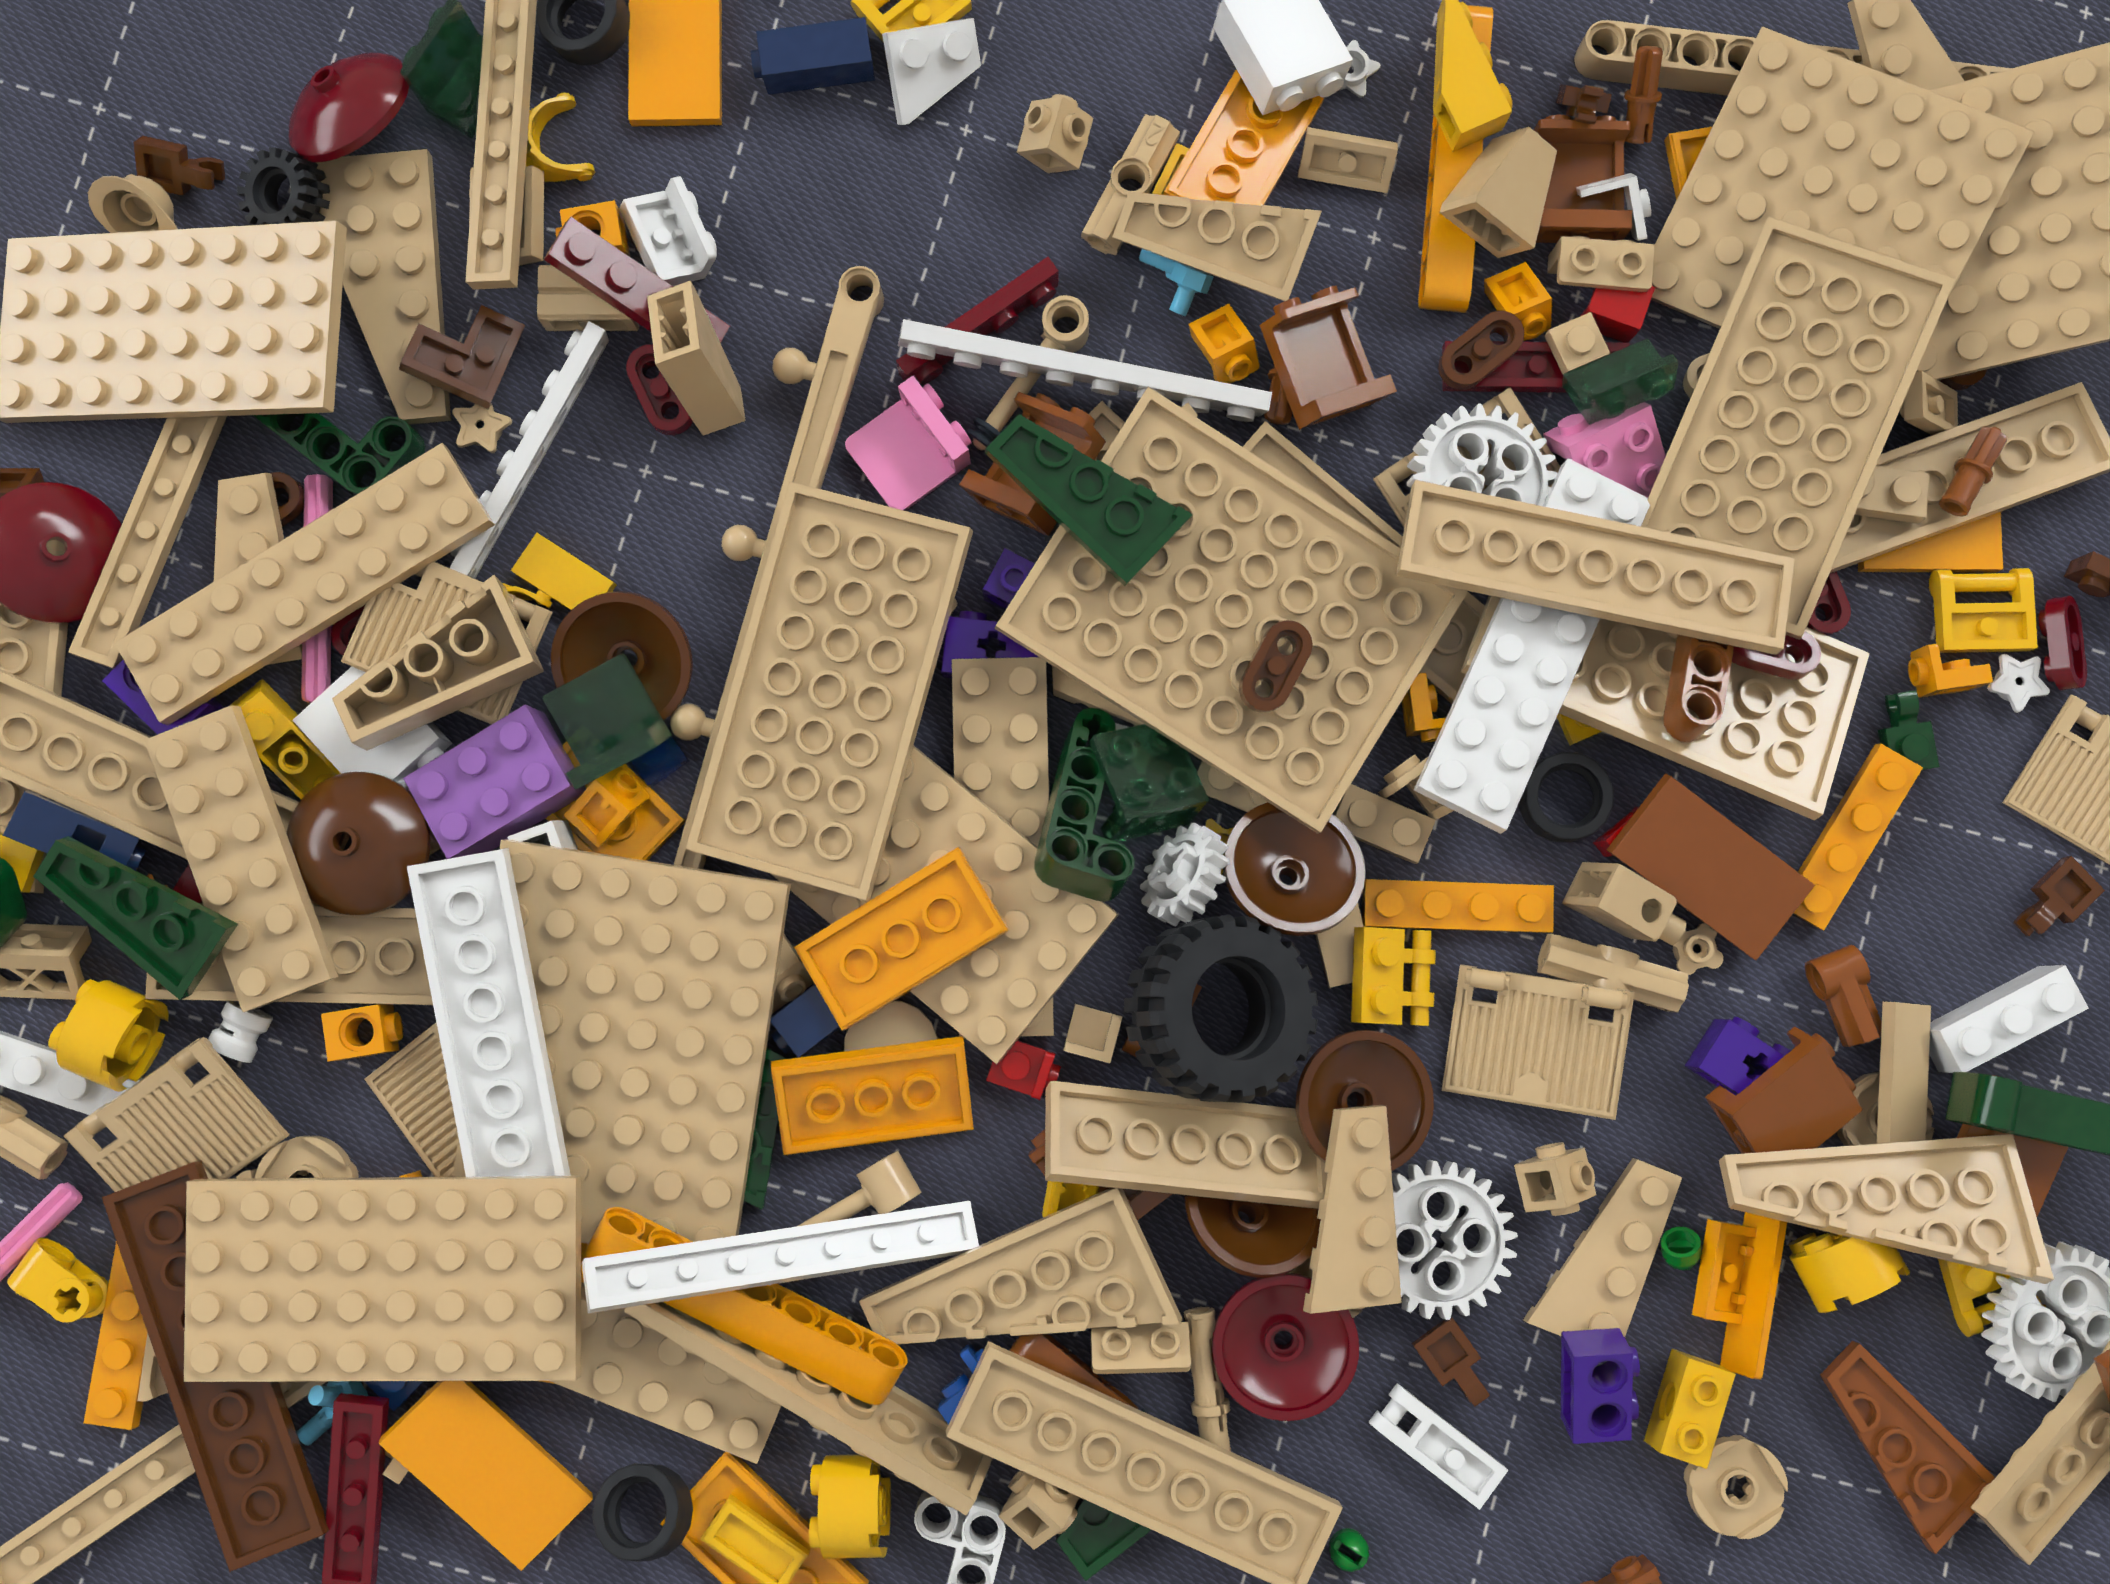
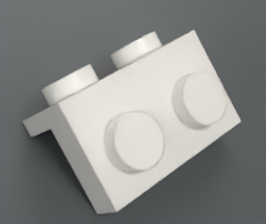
M681 176L671 178L665 191L623 199L619 210L641 259L648 270L672 286L690 280L692 282L704 279L716 259V243L712 234L705 230L698 215L696 198L691 191H687Z

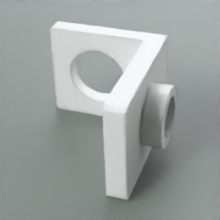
M1629 173L1576 187L1577 195L1580 197L1624 187L1627 209L1632 210V237L1637 241L1647 239L1644 218L1651 216L1650 199L1646 188L1639 190L1636 175Z

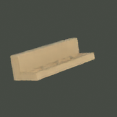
M22 924L1 947L0 968L9 969L23 979L21 981H9L0 975V997L75 1000L79 988L85 982L79 961L92 941L88 926ZM43 970L64 971L67 983H56L41 972Z

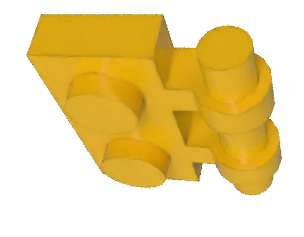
M1354 927L1351 1022L1402 1025L1403 1006H1411L1410 1025L1429 1026V1007H1434V993H1430L1431 964H1435L1436 950H1431L1432 931L1413 930L1412 949L1404 948L1405 929ZM1404 963L1412 964L1411 992L1403 991Z

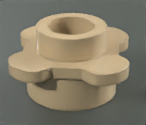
M1705 923L1700 924L1697 929L1685 931L1681 939L1673 945L1677 969L1691 975L1699 968L1708 967L1716 969L1720 967L1723 963V954L1716 947L1715 937L1717 932ZM1695 944L1701 948L1699 953H1694L1693 951Z

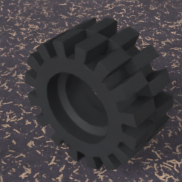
M269 148V151L262 149L256 153L259 160L250 158L246 162L251 171L250 173L241 171L239 178L245 180L246 184L245 187L237 186V195L243 196L246 199L239 202L241 211L248 212L245 216L248 223L265 225L324 221L326 217L319 212L321 207L329 209L330 201L324 200L323 194L330 193V187L328 184L321 182L327 177L323 170L317 169L318 164L316 162L307 161L296 153L279 148ZM289 178L291 186L290 197L285 207L279 210L277 203L278 190L282 182Z

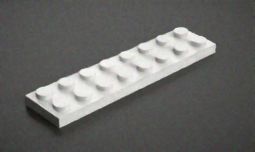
M1567 458L1561 465L1543 506L1641 526L1650 504L1647 501V497ZM1501 598L1415 785L1414 791L1500 834L1506 831L1600 618Z
M509 848L407 866L466 1177L571 1176Z

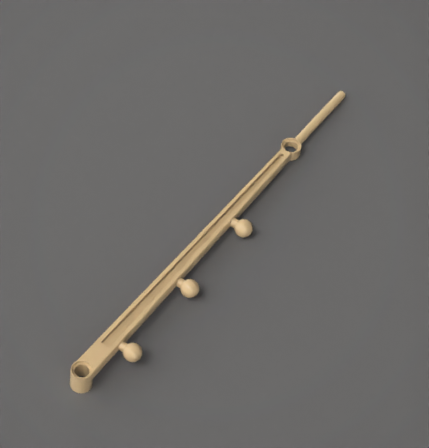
M864 266L849 268L842 274L839 280V288L817 363L808 361L806 355L796 348H785L779 351L773 359L772 369L779 381L785 384H797L804 379L812 382L767 539L757 538L756 533L746 525H734L727 529L722 537L721 546L728 558L734 561H745L754 556L761 558L716 718H707L705 712L694 704L679 706L670 717L671 730L676 737L689 741L697 739L701 735L710 738L673 865L696 869L704 868L707 855L686 850L685 848L788 483L790 481L818 489L822 488L874 317L881 312L884 306V296L878 276L873 270ZM859 286H868L873 289L871 296L864 301H855L850 298V295Z

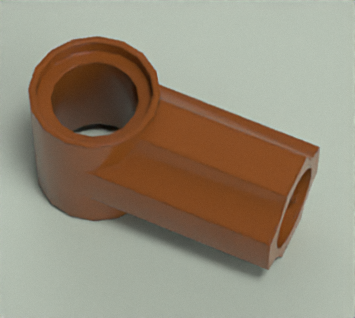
M1849 945L1807 961L1805 963L1807 980L1815 995L1820 1000L1825 1001L1842 1046L1851 1047L1880 1038L1882 1021L1867 986L1871 980L1868 964L1859 949L1854 945Z

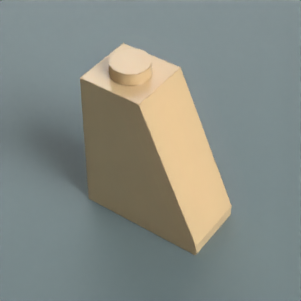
M1530 127L1518 129L1493 138L1442 203L1440 214L1497 258L1534 249L1557 150Z
M691 280L647 296L655 364L701 434L704 436L746 421L741 387Z

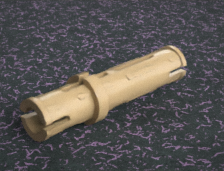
M1210 1307L1188 1309L1184 1311V1317L1189 1325L1191 1373L1194 1384L1195 1401L1191 1403L1192 1415L1197 1417L1200 1438L1231 1452L1227 1428V1413L1230 1411L1229 1399L1224 1397L1223 1385L1215 1368L1212 1351L1213 1331L1216 1324L1215 1309Z

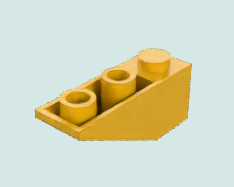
M1442 0L1437 12L1433 113L1452 152L1502 131L1512 113V98L1505 84H1499L1492 70V57L1485 43L1478 42L1472 29L1473 21L1468 6L1464 2H1459V0Z
M263 679L231 704L241 707L259 758L300 799L320 782L341 774L292 721L298 714Z

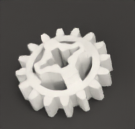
M1191 823L1188 829L1179 826L1174 839L1168 835L1164 837V844L1158 850L1154 849L1152 852L1155 858L1153 865H1148L1144 869V872L1149 874L1147 876L1148 879L1140 885V889L1147 892L1141 902L1149 907L1147 910L1149 914L1165 923L1177 926L1180 920L1186 924L1191 922L1194 911L1201 915L1205 912V904L1210 899L1215 900L1217 898V893L1214 891L1216 884H1221L1226 880V877L1220 873L1221 869L1226 867L1230 860L1223 856L1228 846L1220 840L1221 836L1204 825L1201 827L1196 823Z

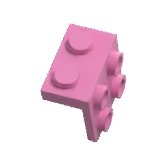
M911 376L898 386L901 400L853 433L845 441L847 452L887 506L904 511L971 464L969 449L967 448L972 443L969 436L956 420L949 424L940 412L944 404L938 394L928 383L922 387L914 376Z
M1626 393L1608 395L1598 402V406L1582 414L1569 415L1561 419L1557 427L1543 433L1544 438L1547 440L1546 444L1551 452L1564 459L1569 458L1647 498L1666 457L1651 405Z

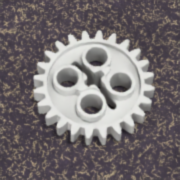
M1477 404L1470 412V415L1463 406H1460L1452 414V417L1444 413L1436 421L1437 426L1431 424L1422 434L1424 439H1420L1412 450L1418 456H1414L1407 467L1417 472V474L1407 481V486L1412 487L1414 481L1419 480L1543 506L1551 489L1549 485L1553 484L1558 474L1554 471H1548L1546 467L1556 457L1551 454H1541L1540 449L1547 440L1546 438H1540L1533 441L1529 437L1534 429L1532 423L1525 426L1522 430L1517 427L1518 413L1515 412L1506 421L1502 419L1501 406H1496L1488 416H1486L1482 404ZM1488 442L1492 445L1490 457L1488 455ZM1457 446L1465 447L1470 452L1472 460L1464 458L1459 453ZM1502 457L1509 458L1514 463L1516 471L1507 468ZM1485 467L1483 474H1478ZM1484 484L1487 485L1488 487L1482 492Z
M1427 1160L1425 1174L1416 1164L1408 1165L1409 1179H1406L1400 1173H1392V1181L1395 1186L1393 1198L1396 1237L1406 1229H1410L1414 1236V1245L1408 1253L1401 1255L1398 1251L1401 1297L1403 1296L1401 1309L1409 1313L1419 1304L1420 1316L1426 1319L1432 1317L1435 1307L1440 1318L1450 1320L1452 1306L1455 1307L1459 1314L1469 1316L1470 1308L1468 1301L1471 1300L1481 1307L1487 1306L1483 1291L1487 1289L1499 1294L1501 1289L1494 1281V1278L1497 1274L1506 1277L1511 1276V1272L1502 1265L1503 1258H1516L1517 1253L1505 1248V1241L1512 1240L1518 1237L1516 1232L1504 1229L1503 1224L1513 1218L1514 1215L1512 1212L1497 1210V1207L1505 1199L1503 1194L1494 1193L1487 1195L1492 1183L1491 1180L1482 1178L1474 1183L1475 1169L1465 1167L1458 1176L1457 1163L1447 1161L1441 1173L1437 1161ZM1439 1192L1444 1199V1209L1440 1215L1432 1218L1427 1210V1201L1431 1195ZM1464 1205L1466 1212L1462 1217L1456 1219L1459 1208ZM1475 1224L1479 1229L1480 1239L1474 1248L1468 1250L1463 1242V1234L1470 1225ZM1435 1230L1442 1232L1440 1237L1445 1242L1442 1248L1435 1247L1436 1240L1432 1237ZM1421 1260L1418 1271L1412 1273V1265ZM1446 1261L1449 1265L1450 1277L1445 1284L1437 1287L1432 1277L1433 1270L1440 1262Z
M2060 1241L2056 1248L2044 1243L2054 1277L2053 1281L2042 1284L2013 1276L2007 1279L1997 1275L1995 1279L2002 1287L2000 1294L1988 1293L1986 1296L1996 1304L1995 1309L1982 1313L1983 1318L1993 1322V1327L1981 1333L1983 1338L1994 1343L1985 1353L1987 1356L1997 1360L1993 1369L2004 1375L2008 1384L2034 1398L2039 1399L2043 1396L2052 1402H2056L2059 1395L2063 1397L2067 1395L2073 1388L2075 1380L2094 1363L2093 1358L2102 1354L2105 1346L2110 1341L2109 1260L2081 1246L2075 1245L2073 1247ZM2036 1295L2039 1297V1299L2041 1300L2042 1304H2045V1305H2046V1307H2044V1306L2041 1305V1303H2040L2039 1300L2037 1299Z

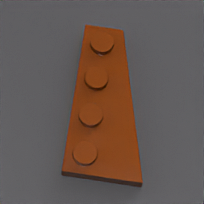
M1852 1340L1820 1376L1924 1545L1929 1551L1937 1554L1975 1513L1971 1506L1979 1498L1982 1489L1991 1483L1995 1477L1860 1343Z

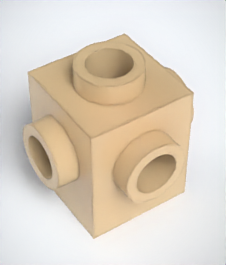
M1055 94L1052 98L1031 101L1024 119L1025 125L1017 153L1047 173L1077 170L1080 168L1082 157L1088 144V136L1094 118L1080 109L1076 100L1066 95Z
M1563 1142L1547 1144L1535 1148L1537 1156L1514 1165L1525 1212L1550 1210L1552 1216L1566 1215L1579 1211L1580 1202L1596 1195L1594 1187L1595 1174L1591 1164L1588 1162L1585 1148L1566 1150Z
M1019 1470L1008 1485L1012 1493L998 1517L1035 1550L1054 1535L1062 1534L1073 1523L1078 1514L1074 1507L1079 1497Z

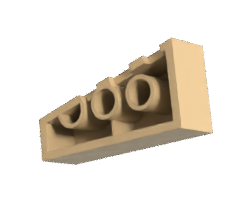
M495 575L480 585L482 588L462 602L460 600L445 612L446 615L426 631H419L405 642L407 645L388 660L383 659L332 698L351 743L368 751L544 672L506 587Z

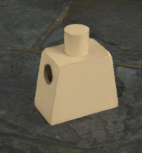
M1582 862L1562 902L1565 906L1630 939L1653 942L1661 939L1670 945H1674L1681 939L1686 929V921L1672 913L1677 904L1676 897L1618 863Z

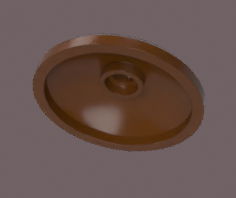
M606 592L578 604L560 623L551 648L553 678L565 703L584 721L610 732H639L661 723L682 703L692 678L693 661L691 648L679 622L666 608L656 601L632 592ZM628 649L635 652L637 656L636 665L626 662L624 658L625 650Z
M347 772L335 775L317 784L298 803L290 818L286 833L310 899L319 906L339 914L369 915L396 905L411 892L407 866L427 863L429 860L431 845L430 829L413 795L398 782L375 773ZM348 833L351 836L352 844L349 849L344 851L340 846V839L344 834Z
M1267 802L1246 813L1234 826L1227 839L1226 844L1228 848L1223 856L1230 860L1229 864L1223 868V873L1226 877L1225 881L1228 890L1243 912L1249 917L1257 919L1259 924L1264 927L1271 926L1282 934L1293 936L1322 933L1341 923L1351 913L1361 897L1365 883V863L1362 851L1351 831L1333 814L1322 832L1316 833ZM1279 875L1289 876L1293 884H1284L1280 880Z
M1357 1030L1340 1034L1317 1049L1301 1073L1296 1091V1114L1301 1133L1314 1154L1326 1163L1333 1110L1349 1108L1347 1098L1354 1092L1357 1096L1355 1107L1382 1105L1387 1108L1391 1171H1393L1414 1156L1429 1132L1434 1110V1096L1430 1077L1417 1054L1408 1045L1394 1036L1369 1030Z
M1185 1195L1187 1217L1202 1247L1220 1264L1239 1274L1257 1278H1270L1287 1274L1303 1264L1312 1255V1248L1317 1247L1321 1219H1317L1318 1209ZM1238 1211L1246 1213L1250 1223L1242 1221Z

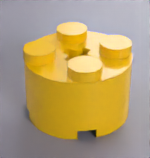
M89 979L79 988L75 999L76 1004L66 1021L60 1022L53 1029L48 1046L56 1051L57 1062L62 1069L114 1091L121 1092L126 1089L122 1083L127 1079L137 1082L155 1060L165 1037V1034L157 1030L160 1018L168 1021V1008L163 1002L156 999H145L144 994L113 981L104 980L97 982Z
M1810 1233L1788 1244L1792 1252L1789 1258L1819 1313L1838 1310L1833 1301L1843 1297L1845 1300H1849L1851 1305L1874 1297L1901 1282L1899 1275L1908 1276L1910 1273L1897 1248L1834 1233H1827L1817 1237L1815 1233Z
M826 1455L822 1464L812 1465L810 1489L812 1496L818 1495V1516H812L810 1519L809 1543L811 1548H820L821 1554L825 1559L884 1558L886 1556L888 1547L878 1546L880 1536L890 1535L891 1482L890 1478H881L880 1466L882 1465L867 1456Z

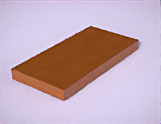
M1668 774L1663 775L1607 848L1609 853L1644 879L1676 897L1679 905L1754 960L1760 957L1815 886Z

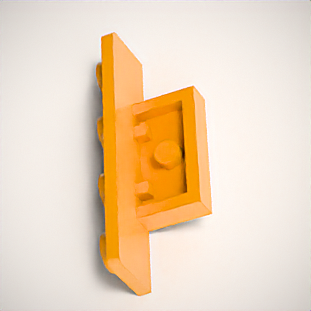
M1745 1212L1743 1225L1707 1219L1692 1315L1708 1320L1727 1322L1720 1366L1733 1373L1760 1380L1763 1377L1787 1222Z

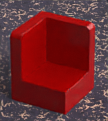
M1652 286L1647 292L1594 288L1589 305L1580 316L1591 312L1602 335L1629 343L1642 327L1655 287Z

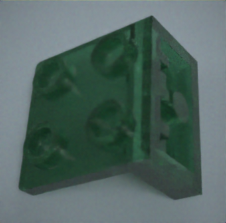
M447 0L445 5L438 8L431 16L428 30L418 45L411 47L406 53L400 74L427 112L472 139L477 127L483 36L477 32L462 4L458 0Z
M620 654L543 696L544 703L579 762L578 765L566 773L575 790L656 748L671 736L670 731L625 654Z
M1146 724L1096 734L1090 740L1093 753L1115 802V806L1112 808L1113 812L1100 827L1104 838L1120 842L1189 825L1209 801L1188 751Z

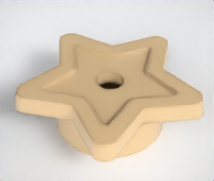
M492 403L489 410L474 404L472 408H454L452 411L461 425L456 440L459 448L475 444L482 446L490 453H495L497 441L501 437L502 431L512 424L510 417L494 412ZM479 421H484L483 428H477L476 425Z

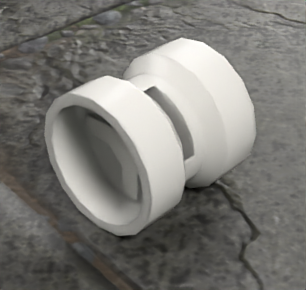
M227 1001L221 1012L223 1021L219 1028L212 1030L208 1040L212 1043L216 1052L241 1062L251 1063L258 1050L256 1041L260 1034L267 1032L273 1017L260 1009L242 1012L239 1001Z

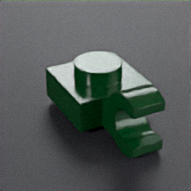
M1916 690L1885 696L1891 728L1878 730L1880 744L1923 767L1922 770L1940 767L1931 721L1917 723L1919 699Z

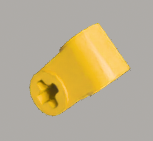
M47 1238L35 1240L7 1280V1284L13 1291L23 1298L32 1301L60 1322H74L82 1318H92L104 1312L109 1282L78 1260L66 1247Z

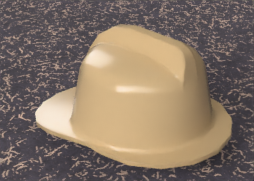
M129 174L125 178L103 176L95 180L88 191L89 206L95 218L110 233L178 229L174 223L173 203L170 196L159 184L149 178Z

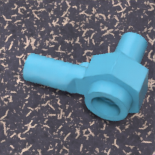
M1143 249L1140 252L1139 260L1141 262L1165 271L1166 277L1177 283L1178 288L1169 310L1186 316L1195 292L1207 294L1213 276Z
M328 1381L327 1386L315 1385L311 1388L308 1395L310 1404L322 1406V1409L297 1431V1436L301 1443L307 1446L311 1445L332 1426L334 1400L340 1393L368 1396L367 1390L362 1386L361 1381Z

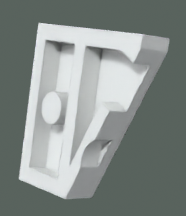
M974 18L882 33L898 125L910 124L981 66Z

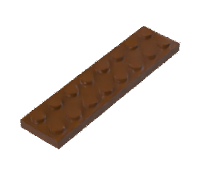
M200 1160L104 1196L102 1200L229 1572L320 1537L327 1533L329 1529L279 1382H184L187 1181L208 1179L203 1162Z

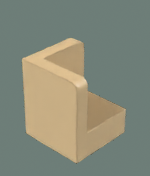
M1075 1004L1063 1051L1111 1063L1122 1016Z

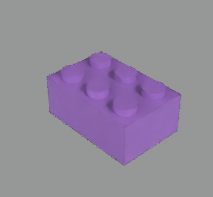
M526 704L403 778L447 859L492 851L500 846L501 840L508 839L507 837L527 830L547 818V816L577 800L586 790L583 781L568 754H566L545 713Z

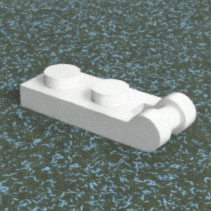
M1396 1383L1388 1394L1392 1399L1382 1412L1377 1410L1369 1423L1480 1510L1508 1472V1469L1418 1400L1404 1387ZM1407 1411L1418 1418L1408 1433L1397 1426Z

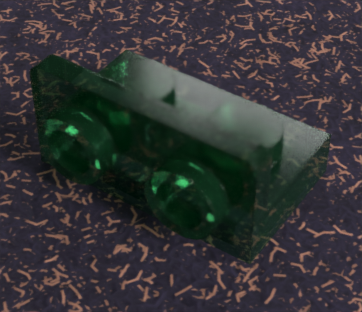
M1647 338L1564 373L1562 386L1587 423L1591 425L1605 418H1615L1626 409L1647 400L1653 401L1665 396L1674 389L1678 360L1673 354L1662 358Z

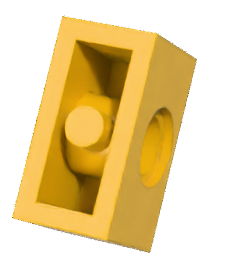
M1671 1349L1644 1442L1661 1454L1707 1469L1736 1374L1716 1363Z

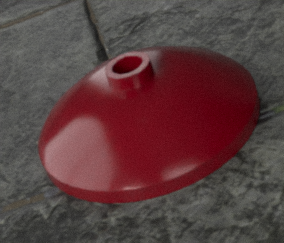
M383 53L359 54L340 59L319 69L302 90L292 111L288 133L290 145L298 155L310 162L331 161L359 149L377 136L399 112L410 87L408 70L398 58Z
M42 482L28 484L0 497V603L17 615L37 622L60 624L82 620L122 524L117 516L96 496L78 487L62 483ZM51 540L62 542L66 549L65 553L60 556L50 554L46 548L47 542Z
M1287 1273L1277 1277L1256 1278L1243 1285L1228 1299L1216 1320L1212 1338V1351L1218 1376L1225 1389L1236 1402L1261 1417L1278 1421H1294L1317 1415L1332 1406L1344 1394L1355 1375L1359 1359V1338L1352 1315L1348 1309L1313 1314L1303 1311L1305 1294H1310L1311 1277ZM1280 1331H1288L1292 1335L1290 1342L1284 1345L1276 1343L1274 1337Z

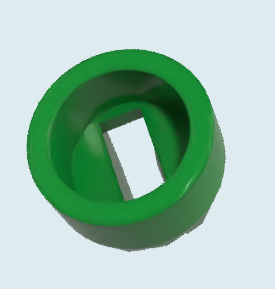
M1674 1227L1667 1230L1661 1237V1251L1666 1263L1672 1268L1682 1271L1691 1269L1698 1264L1701 1256V1241L1698 1234L1686 1227Z
M1345 1528L1337 1531L1331 1537L1329 1554L1339 1569L1346 1572H1354L1360 1570L1367 1563L1369 1547L1361 1533L1354 1529ZM1343 1543L1360 1555V1557L1354 1561L1338 1549Z

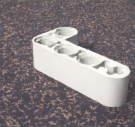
M924 1491L917 1502L914 1523L917 1531L923 1538L955 1548L946 1584H969L963 1581L959 1575V1570L966 1565H976L984 1571V1579L975 1584H993L1005 1540L1006 1523L998 1517L1003 1507L999 1502L991 1498L978 1495L967 1516L952 1507H947L951 1514L950 1518L942 1523H934L926 1517L924 1509L930 1504L940 1502L934 1496ZM989 1516L994 1519L998 1528L994 1533L984 1536L976 1533L972 1529L971 1523L976 1517Z

